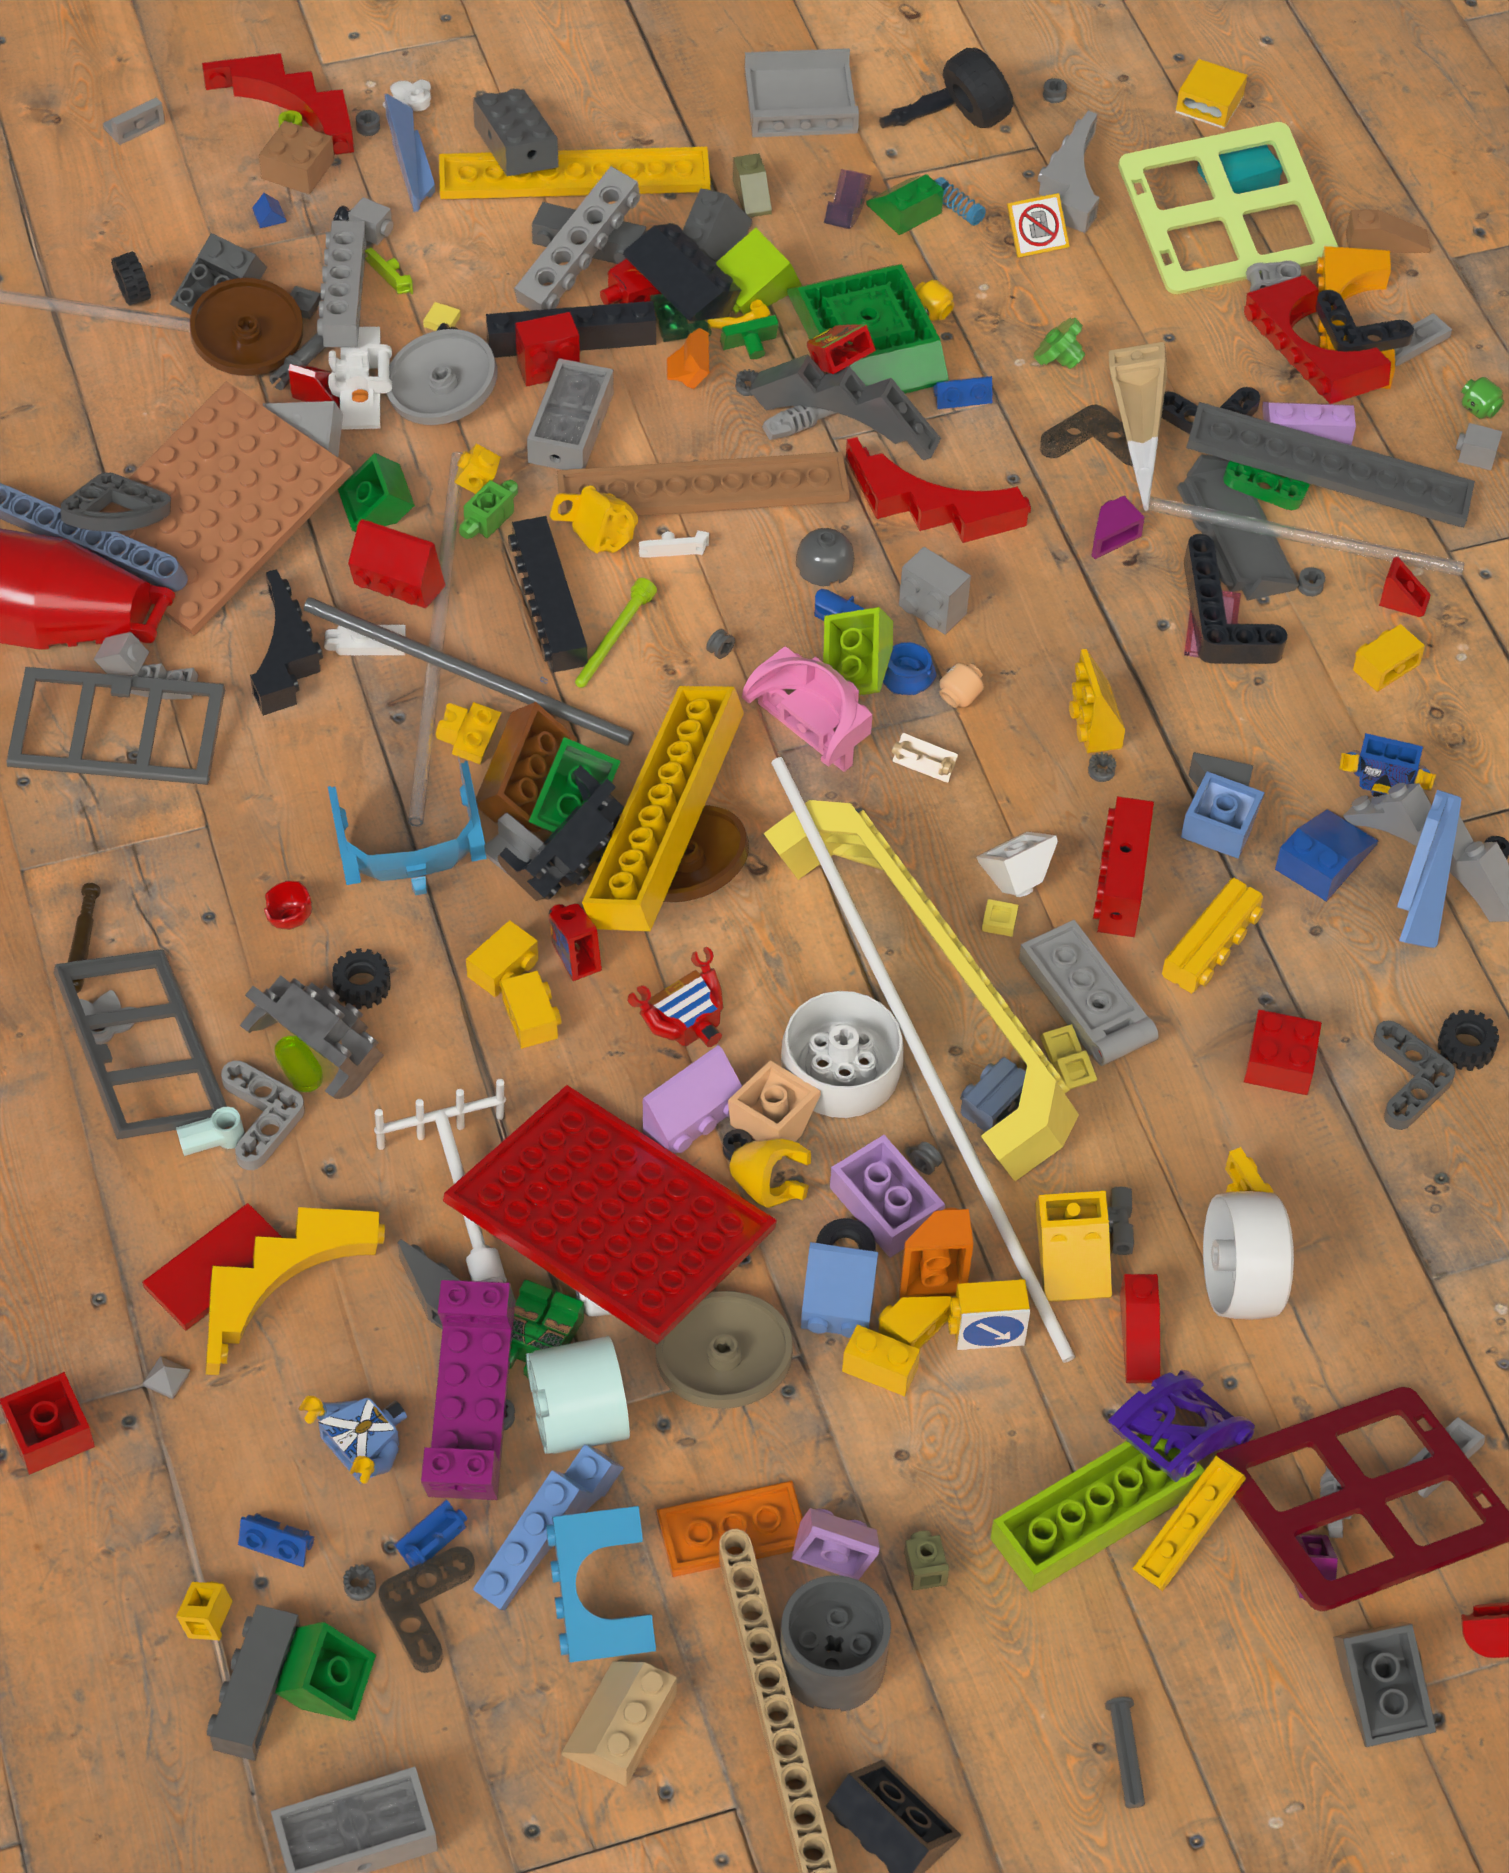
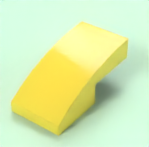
M1072 1024L1042 1033L1040 1038L1050 1062L1070 1090L1097 1081L1087 1051H1082Z

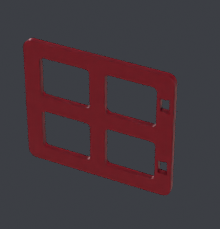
M1399 1387L1220 1451L1215 1455L1246 1477L1245 1481L1233 1495L1234 1500L1307 1603L1317 1611L1332 1610L1509 1542V1510L1417 1392L1408 1387ZM1395 1415L1401 1416L1432 1457L1375 1478L1366 1477L1337 1436ZM1424 1418L1432 1429L1425 1432L1417 1421ZM1307 1447L1314 1449L1343 1489L1291 1509L1277 1511L1247 1469ZM1450 1481L1480 1517L1483 1524L1428 1545L1420 1546L1415 1543L1386 1503L1440 1482ZM1483 1494L1491 1506L1483 1508L1476 1497ZM1354 1514L1364 1516L1393 1558L1335 1580L1325 1579L1295 1536Z

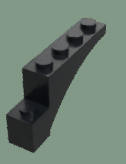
M277 569L266 572L268 593L275 609L273 636L259 669L255 674L250 675L252 694L263 716L297 705L296 692L300 691L297 680L319 673V660L323 659L319 643H313L311 639L313 635L308 621H302L301 619L302 611L297 599L293 601L291 599L292 591L288 580H282Z

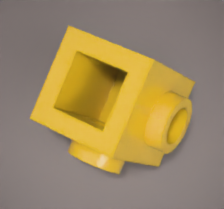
M476 443L469 452L464 451L457 463L459 468L454 483L476 494L490 480L492 481L495 478L501 457Z

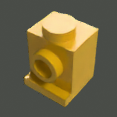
M214 1581L207 1583L191 1582L176 1617L188 1638L220 1641L222 1637L220 1630L233 1601L224 1584Z

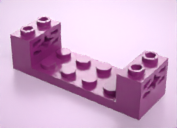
M441 1280L438 1315L443 1329L431 1448L424 1447L421 1483L428 1497L498 1500L515 1311V1298L510 1283Z

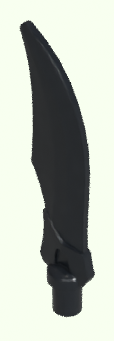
M947 88L923 95L913 104L893 109L889 115L881 117L879 123L882 128L891 125L904 126L911 120L941 111L955 102Z

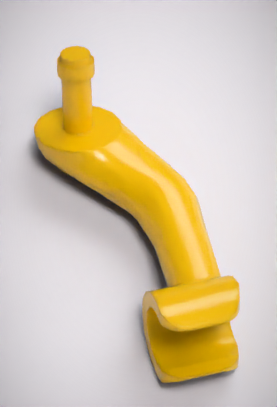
M756 299L750 305L752 311L737 318L708 319V325L711 328L722 329L724 326L767 317L770 315V311L766 304Z

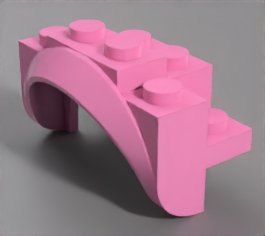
M785 646L757 667L744 686L742 698L750 704L758 698L760 706L823 755L821 756V761L828 767L834 764L843 772L853 766L854 746L871 734L872 714L866 706L858 703L859 690L852 682L846 681L840 673L829 664H824L817 657L813 659L803 658ZM784 689L796 690L792 692L790 695H788Z

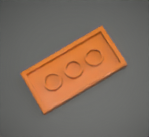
M793 1481L656 1510L672 1578L721 1567L719 1562V1541L721 1536L731 1529H739L748 1534L756 1559L793 1552L800 1521L803 1518ZM731 1547L727 1552L732 1555H739L743 1550L739 1547Z

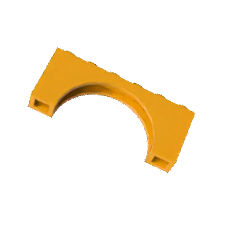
M1324 246L1323 255L1318 257L1316 262V274H1320L1317 279L1318 293L1324 290H1333L1338 292L1345 301L1361 292L1386 290L1391 272L1390 250ZM1319 318L1317 330L1318 333H1322V336L1319 337L1318 347L1336 351ZM1334 320V321H1332V323H1333L1334 325H1337V326H1343V325H1344V323H1343L1342 321H1339V320ZM1394 349L1381 351L1391 361L1390 382L1388 386L1382 387L1384 389H1391L1395 373Z

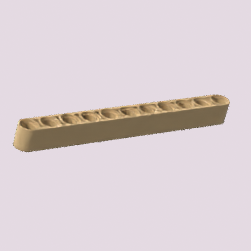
M731 1529L726 1531L719 1541V1562L798 1872L838 1873L752 1543L748 1534L744 1531ZM731 1547H739L743 1552L739 1555H732L727 1550ZM740 1579H746L752 1584L742 1588L737 1586L735 1582ZM747 1612H756L761 1617L757 1620H748L743 1615ZM762 1644L767 1646L769 1650L766 1653L758 1654L752 1650V1647ZM764 1678H773L778 1684L773 1687H765L760 1681ZM774 1711H780L787 1717L782 1721H774L769 1715ZM783 1745H789L796 1752L785 1756L780 1754L777 1749ZM797 1779L802 1781L805 1786L800 1790H792L787 1787L786 1783ZM807 1814L814 1821L809 1825H801L796 1822L795 1818L798 1815ZM816 1849L823 1854V1857L817 1861L807 1859L804 1853L807 1850Z

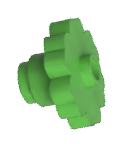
M1075 317L1072 319L1068 318L1045 336L1044 340L1040 343V347L1034 352L1033 357L1040 365H1047L1056 359L1062 366L1066 365L1068 369L1073 368L1085 356L1082 345L1076 340V336L1081 332L1083 325Z

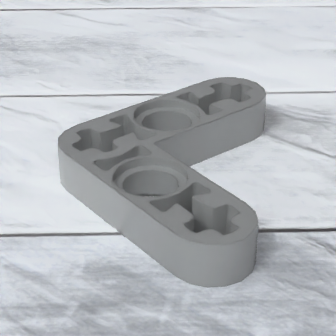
M231 1061L221 1070L224 1088L233 1095L264 1111L235 1147L238 1165L246 1170H256L264 1165L301 1120L305 1113L304 1100L302 1095L294 1089L242 1061ZM239 1074H242L243 1080L240 1079V1078H237V1076H238ZM231 1075L235 1076L236 1078L234 1080H231ZM262 1086L269 1087L272 1090L271 1094L266 1097H258L254 1092ZM292 1103L295 1104V1109L289 1107L287 1108V1110H284L283 1104H285L286 1106L292 1105ZM269 1124L279 1127L276 1134L269 1136L264 1135L261 1130ZM256 1148V1156L250 1154L248 1157H245V1152L251 1153Z

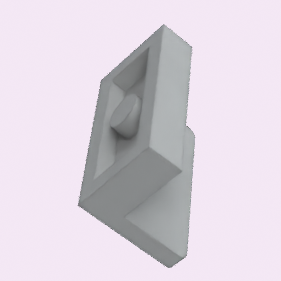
M156 97L104 122L103 128L119 145H122L165 124L162 103Z
M505 813L498 819V835L485 844L484 848L486 857L506 873L497 858L505 847L519 859L527 862L529 859L533 860L543 842L512 816Z

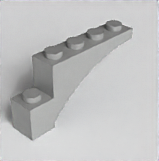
M1089 110L1082 120L1078 119L1071 135L1065 136L1059 151H1054L1050 163L1047 167L1041 169L1038 176V182H1040L1039 194L1047 196L1059 193L1065 226L1083 233L1087 232L1097 218L1100 198L1094 195L1084 166V155L1095 135L1098 114Z

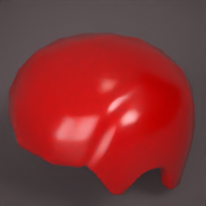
M288 880L276 884L265 894V915L268 922L278 929L290 930L299 927L306 922L312 913V901L309 892L299 881Z

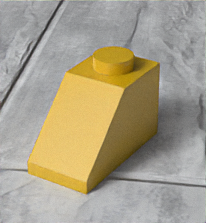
M951 1296L902 1297L894 1306L890 1304L881 1312L878 1318L880 1321L878 1333L921 1349L948 1322V1314H951Z

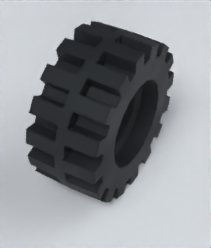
M132 251L112 258L111 264L115 279L126 303L131 306L150 299L149 284L135 252Z
M362 948L356 949V953H352L350 950L346 952L345 958L340 956L337 959L338 964L334 963L332 978L334 992L340 996L338 1000L341 1003L345 1001L346 1005L350 1003L355 1005L356 1009H362V1006L366 1005V1008L369 1009L372 1008V1003L374 1002L377 1005L382 1003L381 997L386 999L388 990L391 987L390 971L386 959H382L381 954L377 952L373 955L372 950L367 949L366 952H362ZM359 973H367L374 977L372 981L363 985L354 984L349 981L352 976Z
M1469 1009L1468 1013H1465L1464 1010H1458L1457 1015L1453 1012L1449 1015L1448 1019H1445L1438 1038V1050H1441L1440 1055L1444 1058L1447 1057L1451 1064H1457V1069L1462 1070V1067H1467V1071H1473L1474 1066H1476L1479 1070L1483 1068L1484 1064L1488 1065L1495 1054L1499 1041V1035H1497L1498 1028L1497 1026L1492 1027L1494 1021L1491 1018L1484 1019L1485 1014L1481 1012L1479 1015H1476L1475 1010ZM1460 1034L1471 1035L1478 1039L1480 1045H1464L1456 1036Z

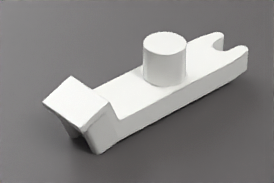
M698 530L695 537L675 538L674 533L665 532L662 534L661 540L639 542V556L648 558L691 554L703 555L706 546H709V533Z

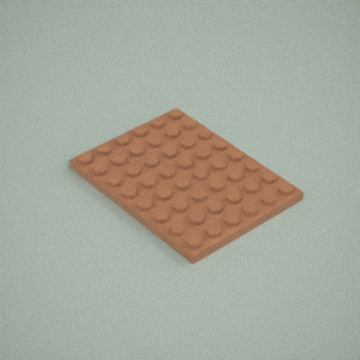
M225 381L129 478L167 493L171 497V513L166 518L152 525L134 530L117 531V533L172 555L177 559L186 571L188 581L183 589L174 592L176 597L172 605L167 607L164 615L195 636L347 480L353 471L350 465ZM111 502L100 512L131 511V509Z

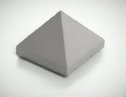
M160 1356L144 1380L143 1386L173 1399L190 1374V1369Z

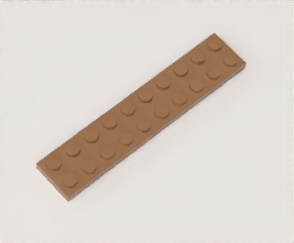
M842 451L557 470L559 493L581 494L584 487L591 485L598 492L610 493L615 495L616 498L625 501L634 509L638 516L849 502L850 497ZM565 500L560 504L561 514L568 513L572 508V501Z

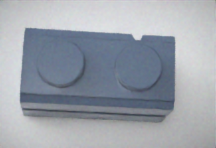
M1002 1057L995 1065L992 1063L988 1064L980 1076L981 1080L976 1085L969 1084L962 1092L960 1097L962 1100L960 1112L962 1116L973 1124L976 1123L977 1127L985 1132L991 1129L1019 1106L1026 1071L1021 1068L1018 1069L1016 1064L1005 1057Z

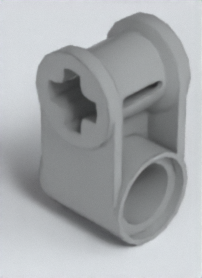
M1294 261L1255 263L1246 271L1247 279L1251 282L1250 292L1260 289V286L1265 288L1301 275V267Z

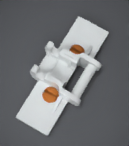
M380 326L359 327L358 347H341V359L336 357L335 351L329 352V365L332 373L329 374L328 385L332 395L340 398V410L343 413L341 430L380 429V393H388L392 390V381L389 379V359L392 357V348L389 345L380 344ZM378 368V377H370L369 370Z

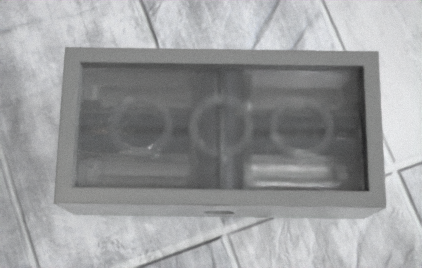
M558 359L527 438L528 463L561 470L586 468L614 394L613 369Z
M416 1767L271 1811L287 1873H369L438 1851L436 1833Z

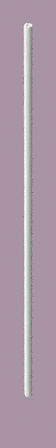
M778 757L771 764L1022 1279L1026 1281L1028 1292L1063 1363L1069 1362L1075 1358V1355L799 790L783 758Z

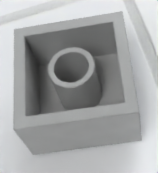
M923 547L902 567L899 606L907 613L913 614L926 622L929 627L937 629L946 635L967 614L971 575L926 547Z

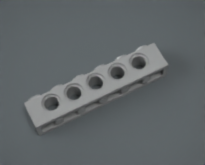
M610 166L514 288L519 304L530 310L556 309L560 297L566 290H570L573 287L576 277L582 269L585 270L589 267L593 255L598 249L601 250L606 245L611 232L621 226L624 216L630 208L633 209L640 200L638 181ZM616 201L613 204H608V202ZM596 221H599V222H600V223H598V224H591V223L596 222ZM577 242H584L583 244L576 245ZM562 262H568L566 265H559ZM548 282H551V283H552L551 285H548V286H544V285H543V284L548 283Z
M332 221L331 232H326L325 266L322 268L323 283H321V300L324 301H319L320 318L317 319L318 336H323L324 347H358L366 254L365 221Z

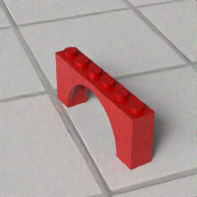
M1305 275L1247 293L1246 305L1244 307L1246 319L1256 326L1261 335L1265 336L1276 350H1279L1288 360L1289 364L1293 365L1301 373L1302 377L1330 405L1389 385L1391 361L1377 347L1362 351L1328 350L1306 342L1295 333L1292 327L1304 317L1316 312L1315 306L1319 289Z

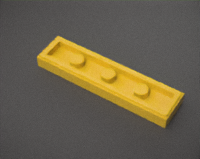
M1215 1456L1132 1569L1163 1592L1245 1481L1246 1477Z

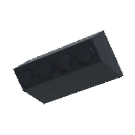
M674 223L654 225L627 247L622 254L690 322L729 317L741 292V289L733 282V279L725 274L716 265V262L699 249L698 244L690 240L682 232V229Z

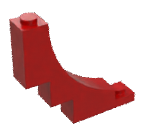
M281 53L202 63L206 90L232 87L234 97L262 100L285 108L288 111H296L302 115V119L315 131L332 136L334 155L354 153L353 133L343 89L316 92L312 71L285 74Z
M858 437L850 438L846 441L845 459L876 519L909 511L919 531L952 523L962 543L1027 526L1031 505L1029 499L1026 496L1023 497L1018 486L992 491H969L943 487L906 472L889 460L883 453L870 456L867 447L861 445Z

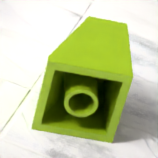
M756 227L716 262V265L725 274L729 275L733 282L741 289L732 309L736 314L740 311L745 315L752 311L750 305L756 299L761 300L768 307L788 296L787 289L802 286L791 263Z

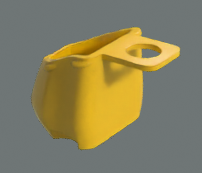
M591 485L584 487L581 494H557L550 511V518L554 521H571L573 531L577 533L588 549L597 554L603 551L614 553L633 539L634 529L638 523V515L628 503L616 498L613 494L598 492ZM565 500L572 501L571 510L566 514H559V505Z

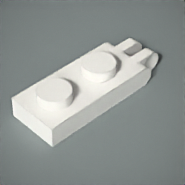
M378 625L406 637V625ZM342 626L325 631L326 640L324 648L328 651H336L338 655H405L402 651Z

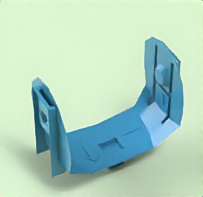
M458 756L462 786L459 790L462 805L467 807L468 824L457 839L413 852L367 855L349 843L344 832L348 827L346 811L339 806L336 786L328 787L346 885L361 883L360 873L379 881L412 878L411 885L414 894H427V882L424 875L453 868L469 852L472 862L487 859L468 761L460 763Z

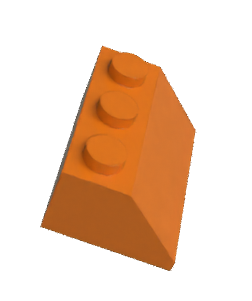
M950 1207L934 1211L905 1241L899 1299L902 1297L956 1296L957 1284L968 1283L974 1245L969 1209Z

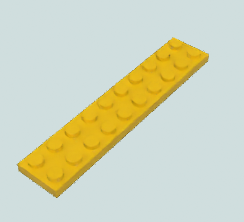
M708 147L559 150L557 168L506 176L491 152L439 154L440 199L588 195L610 166L638 181L640 194L697 193L700 191V188L707 190L711 188Z

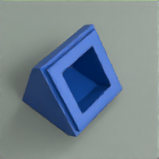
M264 192L252 207L259 227L264 228L285 223L286 218L279 201Z

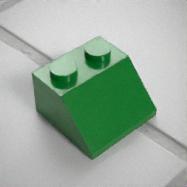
M925 174L909 178L868 199L866 205L898 235H901L942 213L944 189L929 175Z
M374 453L338 488L350 527L354 532H356L361 519L382 526L393 525L415 506L400 464L377 453Z
M325 1622L298 1627L275 1694L301 1710L347 1721H355L376 1654Z

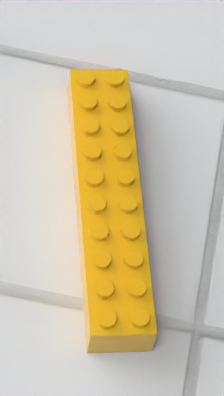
M678 687L582 901L587 916L597 929L651 931L744 715L735 687Z

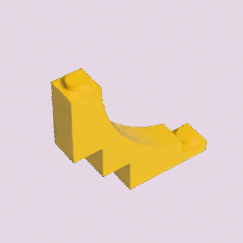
M298 1207L295 1239L256 1236L253 1268L213 1266L205 1375H219L220 1365L227 1364L228 1343L240 1344L245 1329L258 1308L279 1286L291 1277L325 1261L356 1255H375L377 1245L384 1244L385 1224H379V1212Z

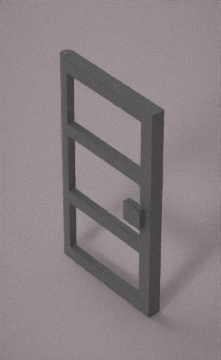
M25 667L6 761L7 767L208 785L225 694L224 684ZM36 681L82 685L68 758L22 754ZM96 687L111 688V696L130 698L131 690L149 691L136 764L82 759ZM163 693L209 697L196 769L150 765Z
M160 949L55 964L53 973L117 1140L176 1130V1127L210 1118L217 1109L227 1107L164 950ZM155 968L169 1001L168 1004L85 1016L72 980ZM175 1017L191 1059L107 1072L104 1064L112 1063L113 1059L107 1043L96 1044L91 1029ZM191 1073L198 1074L211 1110L126 1123L113 1086Z

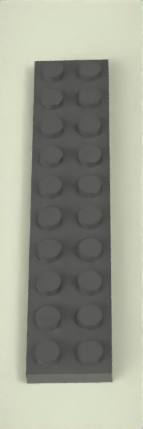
M1202 402L1198 404L1186 448L1462 528H1464L1467 522L1475 481Z

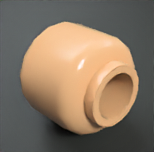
M962 663L955 664L940 679V696L947 704L954 708L969 706L984 689L981 671L973 664L968 666Z

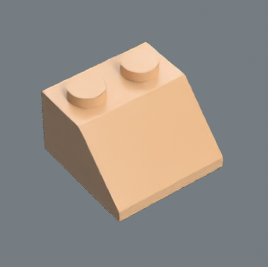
M770 1060L728 1099L730 1125L736 1129L748 1132L755 1141L787 1139L796 1142L802 1136L821 1092Z

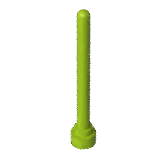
M638 578L631 587L630 601L576 678L575 684L577 687L584 688L639 607L653 599L657 593V588L650 580Z

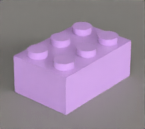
M885 1135L831 1167L830 1189L852 1215L871 1230L876 1243L889 1258L904 1249L905 1241L934 1211L945 1209V1203Z

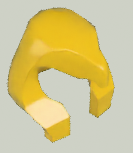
M787 1139L752 1141L734 1151L729 1165L730 1174L758 1204L766 1208L777 1206L792 1199L804 1200L807 1196L809 1185L792 1180L785 1181L779 1187L770 1188V1178L773 1166L783 1156L808 1166L811 1164V1151L801 1144Z

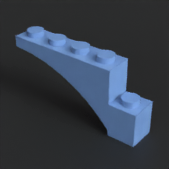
M584 1444L565 1474L552 1470L473 1590L498 1609L505 1611L518 1590L553 1547L548 1546L546 1525L553 1524L552 1517L585 1513L602 1496L605 1497L624 1467L597 1448Z

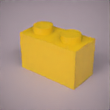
M1399 624L1391 630L1387 629L1371 643H1365L1358 648L1355 653L1356 659L1353 671L1378 692L1419 666L1425 645L1402 624Z
M509 920L466 958L467 977L493 997L498 996L501 993V980L519 976L525 970L529 971L535 966L538 961V940Z
M538 970L501 980L502 1000L520 1048L523 1049L558 1039L557 1026L562 1024L561 1016L557 1006H551L549 1000L552 999L549 984L547 981L542 982Z
M857 1325L844 1350L842 1372L905 1397L918 1370L920 1349Z

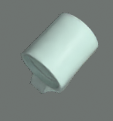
M228 1106L217 1109L210 1118L176 1127L184 1156L217 1146L226 1149L235 1148L245 1134L239 1112L233 1107Z

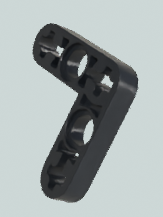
M1324 290L1318 294L1315 306L1316 312L1336 351H1362L1375 347L1380 351L1403 348L1411 343L1414 327L1410 322L1406 320H1393L1356 327L1342 296L1338 292ZM1339 320L1344 322L1345 325L1337 326L1332 321ZM1375 335L1380 337L1381 340L1373 341L1367 336Z
M1251 387L1240 388L1219 408L1252 417L1259 408L1260 394ZM1166 391L1161 418L1190 434L1193 422L1187 421L1185 417H1195L1198 406L1177 393Z

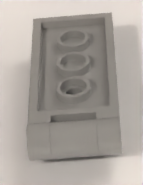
M1075 920L1021 944L1019 960L1067 1025H1073L1078 1040L1089 1055H1093L1099 1065L1104 1066L1158 1040V1030L1154 1022L1145 1014Z

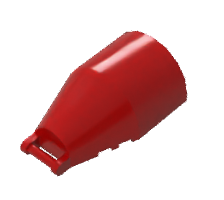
M0 528V643L43 650L50 649V645L67 643L68 647L78 646V642L95 641L96 645L102 644L106 637L132 632L140 642L153 643L158 635V625L167 607L172 605L176 597L171 589L150 585L147 581L68 539ZM155 604L146 624H143L151 605Z

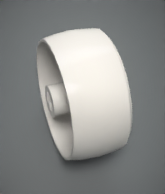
M828 992L809 999L799 1006L791 1016L782 1040L781 1065L782 1068L820 1090L821 1095L813 1110L814 1112L838 1118L862 1116L884 1104L895 1091L903 1068L904 1043L898 1022L882 1003L867 995L856 992ZM867 1058L869 1064L863 1065L859 1063V1060ZM820 1060H825L829 1063L826 1067L817 1065ZM846 1069L849 1070L851 1074L848 1076H842L839 1074V1071Z
M1255 1191L1227 1192L1215 1195L1209 1204L1204 1226L1203 1265L1209 1301L1218 1316L1248 1320L1278 1316L1288 1302L1294 1268L1293 1238L1287 1210L1283 1202L1274 1193Z

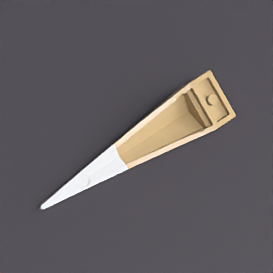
M1165 342L1109 350V369L1143 507L1146 512L1149 509L1168 373Z

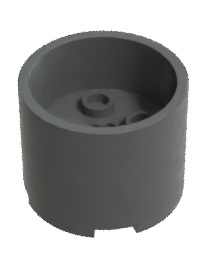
M838 1575L823 1576L802 1585L788 1600L782 1615L780 1654L790 1692L806 1706L833 1710L840 1709L841 1712L861 1706L872 1698L880 1688L886 1670L891 1622L885 1603L871 1587L851 1577Z

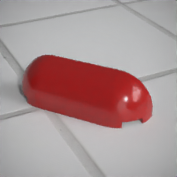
M1509 1602L1473 1606V1613L1461 1615V1628L1464 1639L1474 1652L1488 1658L1509 1657Z

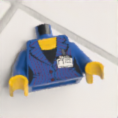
M1365 733L1361 752L1352 750L1347 754L1341 753L1339 770L1353 772L1359 777L1360 787L1371 791L1373 797L1389 794L1388 790L1398 783H1420L1422 789L1431 791L1436 778V774L1430 773L1425 766L1419 765L1423 746Z

